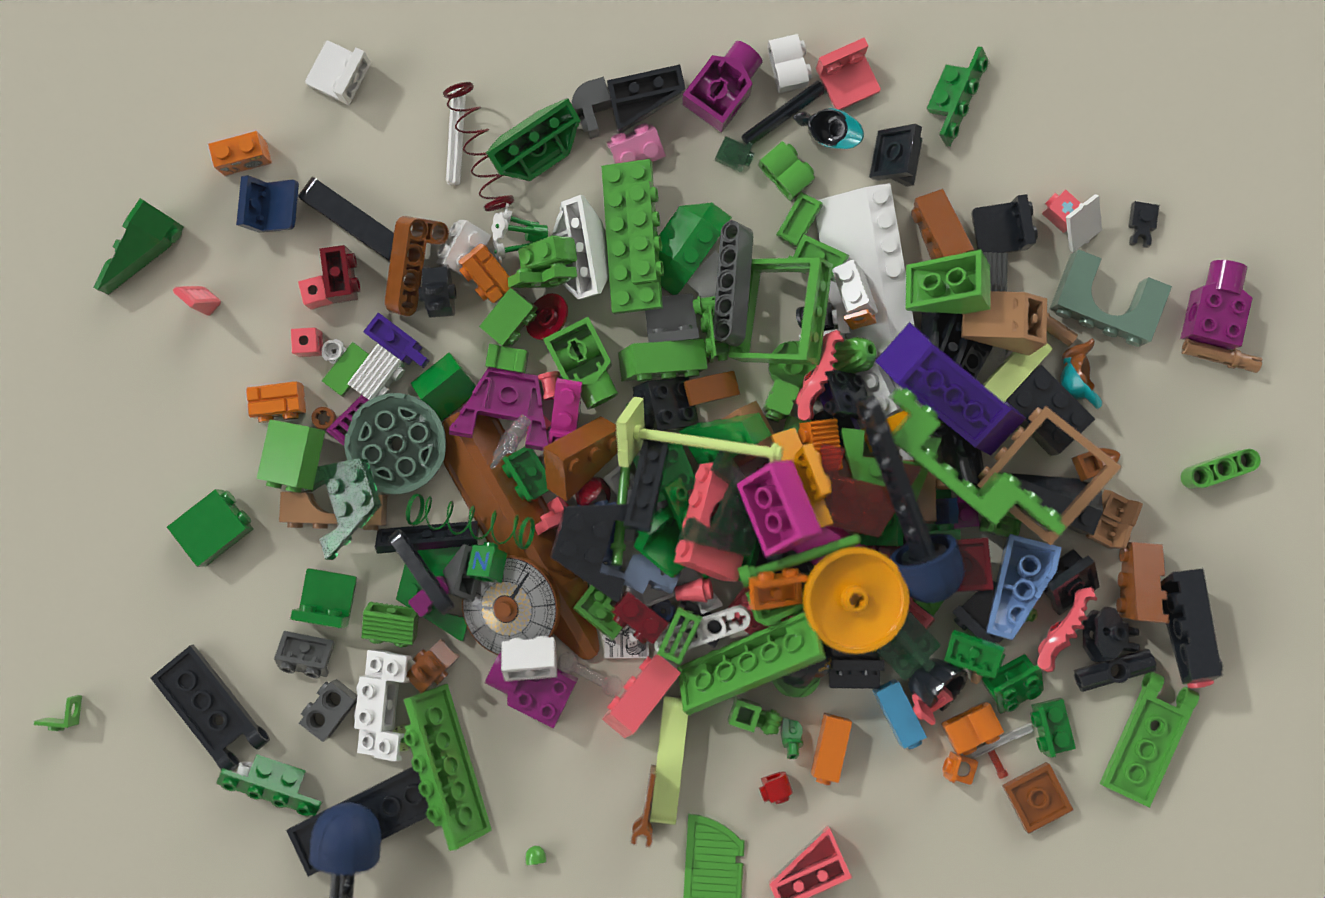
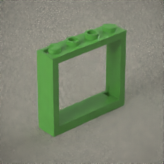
M820 257L752 259L746 336L741 345L737 347L730 346L728 357L740 362L818 365L820 362L833 264ZM809 272L798 354L749 353L761 273Z

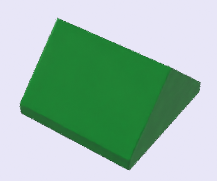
M450 352L410 383L420 399L436 412L441 422L468 402L476 387L475 383Z

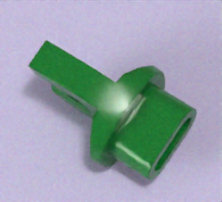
M783 718L781 737L784 748H787V759H797L799 757V748L803 746V741L801 740L803 728L798 721Z

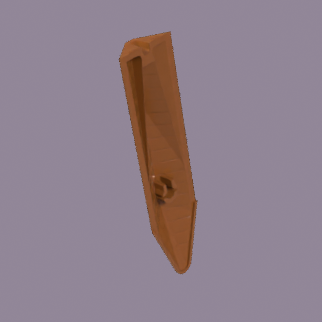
M459 411L442 422L446 434V453L443 464L469 510L473 505L475 506L474 519L478 521L483 535L491 527V517L494 510L497 511V517L493 526V532L496 540L499 542L506 541L511 535L515 516L519 515V522L516 528L518 543L519 529L523 520L526 517H532L535 525L542 521L540 517L550 512L542 496L532 502H528L526 498L521 500L514 488L518 486L513 477L509 479L502 468V465L505 463L502 458L516 452V449L499 419L477 415L472 438L450 435V426L458 418ZM530 520L527 522L523 533V546H525L530 534ZM559 526L540 535L535 530L533 541L526 550L518 548L513 535L509 541L499 545V549L508 553L507 555L522 556L539 564L551 576L558 589L561 614L554 635L580 658L585 660L594 658L598 654L600 647L597 629L572 609L587 591L588 583L550 557ZM490 531L485 537L487 542L497 544Z

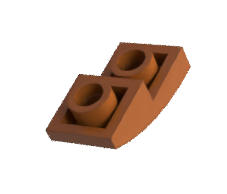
M734 370L684 382L690 406L740 395Z

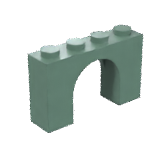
M1079 249L1072 253L1050 309L1056 311V315L1059 317L1079 320V324L1084 327L1099 328L1107 336L1122 337L1126 339V343L1139 347L1151 342L1172 286L1148 277L1139 282L1127 312L1124 315H1110L1098 308L1091 292L1092 283L1102 258Z

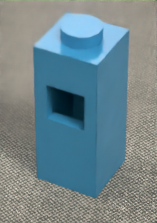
M893 679L881 685L880 688L873 689L872 691L899 745L904 749L907 747L908 749H914L922 744L921 740L927 738L899 681Z

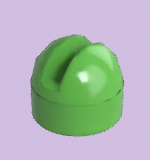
M532 846L527 850L525 855L526 865L546 863V854L540 846Z

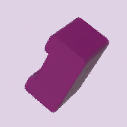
M437 576V580L449 596L450 592L445 578ZM423 589L408 602L420 617L426 616L432 611L433 603Z

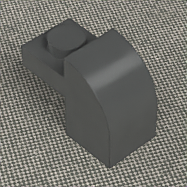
M604 76L581 84L572 97V106L580 117L583 132L588 131L590 139L600 136L594 113L612 108Z

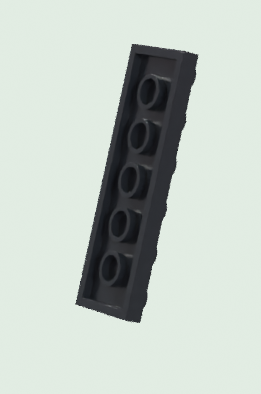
M413 767L338 803H356L368 808L378 820L381 840L427 818V809L429 808L426 797L422 796L419 791L421 783L419 773ZM326 810L286 830L308 877L320 871L313 867L309 861L310 841L317 819Z

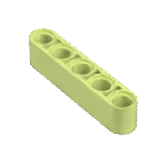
M1046 342L1045 346L1030 356L1012 352L983 385L1005 402L1053 348Z
M664 696L656 777L650 822L676 825L688 715L683 712L682 699L678 697Z

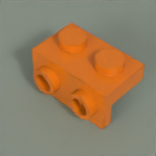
M786 568L782 570V573L778 574L765 571L759 572L756 577H749L750 609L755 611L802 604L801 582L807 581V575L798 572L796 568Z

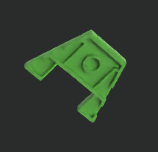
M841 428L840 436L843 440L846 460L849 463L858 507L895 511L876 459L863 457L865 430ZM928 437L921 447H927L936 454L941 438ZM916 460L914 462L902 461L917 500L929 471Z

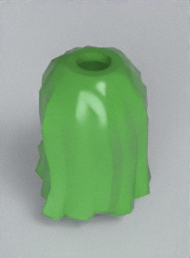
M853 337L844 342L836 343L835 349L837 352L833 356L838 362L834 363L833 367L838 371L853 374L868 371L873 367L877 357L874 343L860 337Z

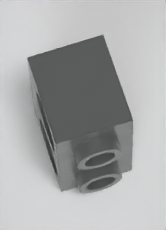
M337 679L330 683L326 681L316 694L319 697L314 704L310 702L301 712V715L304 717L299 724L322 742L331 737L357 703V694ZM332 692L340 695L341 701L339 705L331 701ZM316 713H321L324 716V725L316 722Z

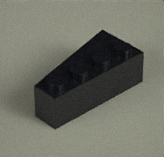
M1204 569L1172 572L1160 581L1161 591H1166L1167 599L1162 600L1163 615H1168L1169 623H1166L1182 684L1213 681L1223 676V664L1219 658Z

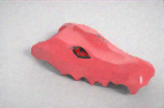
M838 330L825 334L820 362L815 369L809 371L804 377L803 388L796 397L798 417L801 420H812L814 418L815 401L826 391L824 384L828 383L825 372L836 370L833 367V364L838 362L833 356L837 352L835 345L838 342H844V338H842L841 332Z
M1093 588L1079 589L1075 593L1074 605L1063 621L1057 622L1050 627L1047 638L1038 646V666L1044 671L1050 673L1055 670V660L1058 654L1071 646L1070 639L1078 638L1075 630H1083L1085 628L1082 625V621L1088 619L1084 614V611L1088 609L1087 602L1090 600L1097 601Z

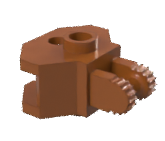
M440 639L428 651L422 649L412 659L415 664L408 670L407 678H409V682L420 693L426 691L434 682L437 685L440 684L448 676L446 671L460 657L444 644L445 641L443 639Z

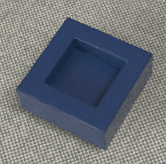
M957 498L936 499L935 524H958L959 508Z

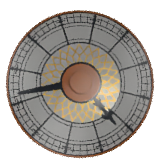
M507 555L502 583L479 581L474 602L462 599V612L467 628L473 638L483 648L498 655L502 651V641H509L513 638H521L523 640L535 639L538 636L551 638L560 620L561 602L553 579L543 567L528 558Z

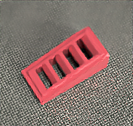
M178 286L173 289V293L189 307L207 316H210L221 304V300L206 287Z

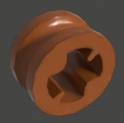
M319 407L313 411L311 420L317 428L327 430L336 420V415L330 408ZM327 411L326 415L330 417V421H325V425H321L322 421L318 420L319 414L323 415L322 412Z

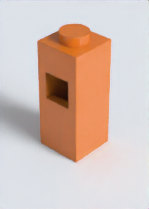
M827 713L823 714L810 772L818 783L831 785V782L839 783L852 721L848 718Z

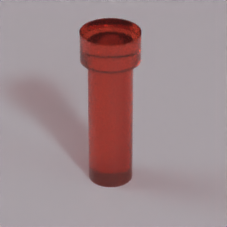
M995 749L989 751L988 754L995 766L999 779L1008 776Z

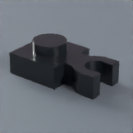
M1138 201L1131 204L1128 227L1135 229L1130 237L1129 245L1137 244L1139 236L1144 240L1143 247L1151 246L1152 237L1149 231H1154L1157 228L1160 205Z

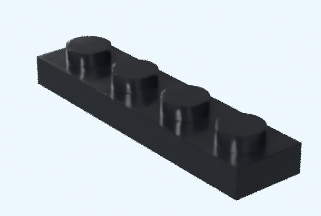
M643 440L623 524L625 529L651 532L671 443Z
M472 521V532L476 537H478V521ZM469 522L449 524L451 529L457 533L463 531ZM447 523L439 530H432L428 525L383 528L377 530L375 550L377 554L397 552L388 537L398 529L409 538L416 550L462 547V545L473 546L478 545V540L472 536L469 527L460 535H454ZM432 524L431 526L434 528H438L442 526V524Z

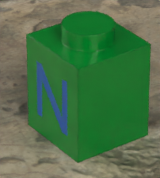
M484 542L483 546L473 545L466 575L482 582L502 583L508 553L500 550L498 544Z

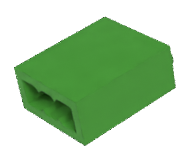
M269 420L256 479L267 481L266 486L279 489L284 484L287 485L286 490L301 493L302 488L313 490L325 430Z

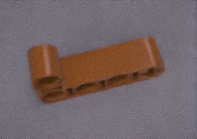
M402 216L396 221L385 295V306L388 311L407 317L413 315L417 310L426 243L443 244L446 242L449 236V229L445 223L411 216Z

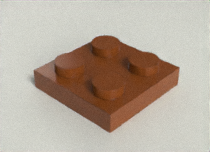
M1047 762L1002 785L1028 834L1073 811L1053 769Z

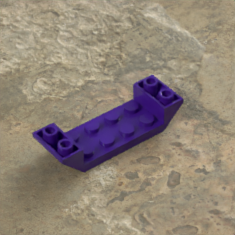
M910 322L875 360L903 389H908L918 398L917 400L921 404L931 408L938 414L937 417L974 447L990 456L1026 419L1008 402L1002 401L935 346L929 337Z

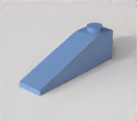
M1012 534L1008 536L1000 562L986 631L987 634L1009 640L1014 639L1056 573L1062 547L1050 546L1047 543Z

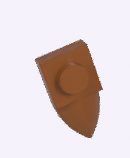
M1099 448L1115 462H1118L1120 458L1119 452L1108 448ZM1090 451L1071 458L1081 481L1095 477L1106 465Z

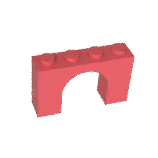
M717 463L699 465L695 475L696 481L693 492L689 498L687 515L682 524L681 538L676 547L675 563L721 581H738V568L742 566L744 557L720 547L714 541L710 532L709 520L714 506L719 501H724L740 509L746 508L737 486L739 482L747 478L746 476Z

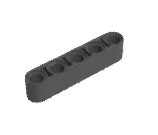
M730 220L723 225L720 235L713 329L714 338L717 341L737 347L743 343L746 336L754 236L750 228Z

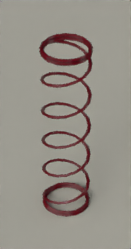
M461 82L446 88L443 91V95L449 99L447 102L449 109L469 111L458 119L455 129L461 133H478L465 143L463 152L476 156L486 155L473 165L471 174L476 177H495L480 189L479 196L484 199H495L484 205V211L498 210L506 207L507 203L509 205L512 204L514 197L513 195L500 197H485L481 195L482 190L504 175H477L473 173V169L480 162L488 158L486 152L469 153L465 150V147L470 141L489 131V129L462 131L457 128V124L464 117L481 109V106L469 109H454L449 106L452 98L468 94L474 89L473 83ZM461 88L460 90H458V91L455 92V93L448 94V93H450V92L453 91V90H456V89Z

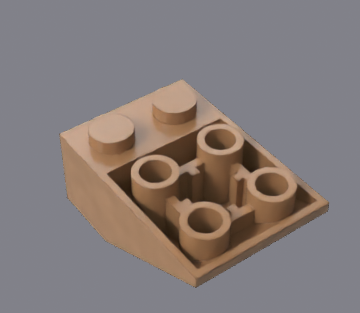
M990 291V310L963 314L962 338L1028 356L1046 345L1047 298L1026 292Z

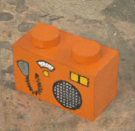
M257 131L208 144L214 168L224 176L272 163L267 142Z

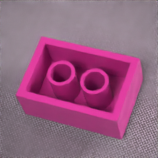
M792 460L770 463L737 484L766 557L788 552L822 533Z

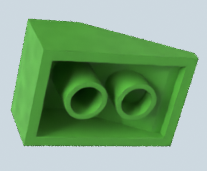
M982 250L906 265V310L956 314L990 310V264Z

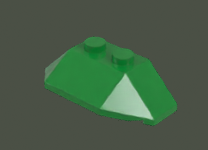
M569 98L563 99L538 110L498 137L486 151V154L499 175L532 181L570 155L577 127H579L581 120Z
M714 203L679 206L659 234L662 241L659 261H662L664 266V276H661V287L671 295H678L720 237L723 225L732 218Z

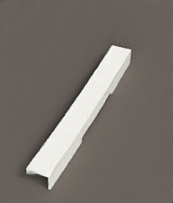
M1029 723L999 736L1000 739L994 743H984L976 747L977 750L971 753L972 757H979L1005 743L1032 733L1034 731L1031 726L1032 724Z

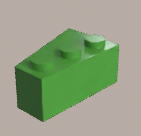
M704 339L633 343L618 352L621 382L632 380L648 381L661 377V379L676 378V375L683 374L685 378L700 376L699 372L708 369Z

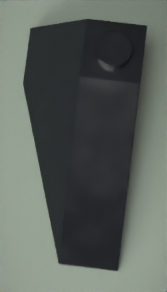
M1007 473L1021 483L1019 488L1022 491L1026 489L1028 492L1031 491L1042 500L1039 504L1040 506L1051 508L1059 515L1064 512L1089 484L1086 481H1081L1079 478ZM1101 490L1067 527L1068 529L1080 534L1094 535L1103 513Z

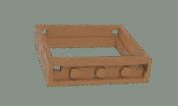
M1045 406L1043 409L1037 407L1028 417L1031 423L1025 429L1020 427L1011 437L1014 441L1008 449L1003 446L994 456L997 462L991 468L986 466L977 476L980 479L977 486L981 488L994 472L999 473L1042 422L1049 418L1106 464L1060 515L1063 517L1060 522L1067 528L1122 466ZM1013 505L1009 509L1011 514L1050 546L1060 536L1048 529L1046 531L1017 506Z

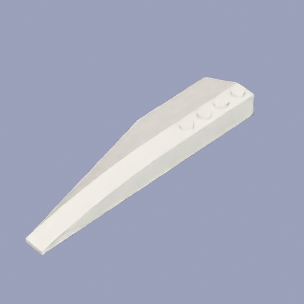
M890 183L864 187L820 199L818 201L822 202L823 206L815 218L819 241L850 255L847 262L855 260L864 271L870 291L874 297L873 300L878 309L877 314H875L876 323L854 330L850 328L851 334H847L846 337L847 339L860 337L872 341L877 350L876 359L908 322L915 326L913 312L907 311L905 308L906 271ZM831 281L829 300L836 310V304L843 303L837 283ZM890 377L895 389L902 390L903 388ZM918 400L915 401L920 407L923 406ZM901 408L891 414L886 415V418L903 411V409ZM897 446L900 456H903V460H913L910 455Z

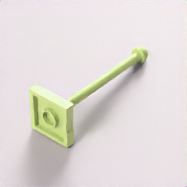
M633 397L616 421L618 465L628 468L642 448L644 439L770 458V463L781 461L783 456V446H778L777 443H773L771 447L645 429L644 400L639 397Z

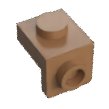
M1110 490L1103 491L1102 515L1119 524H1130L1134 527L1143 504L1138 501L1128 500Z
M1101 515L1094 535L1086 534V537L1110 549H1125L1130 540L1133 526L1130 524H1119Z

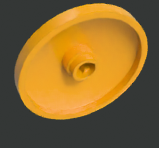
M864 547L842 548L825 556L811 571L803 593L804 613L811 628L816 631L818 637L824 643L846 653H866L887 644L901 629L909 607L908 587L897 565L885 555Z

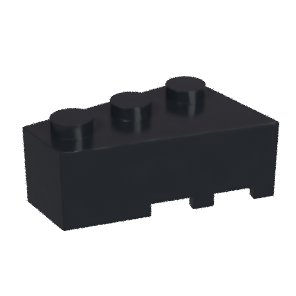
M922 312L921 332L929 337L935 346L960 365L969 339L962 338L963 314Z

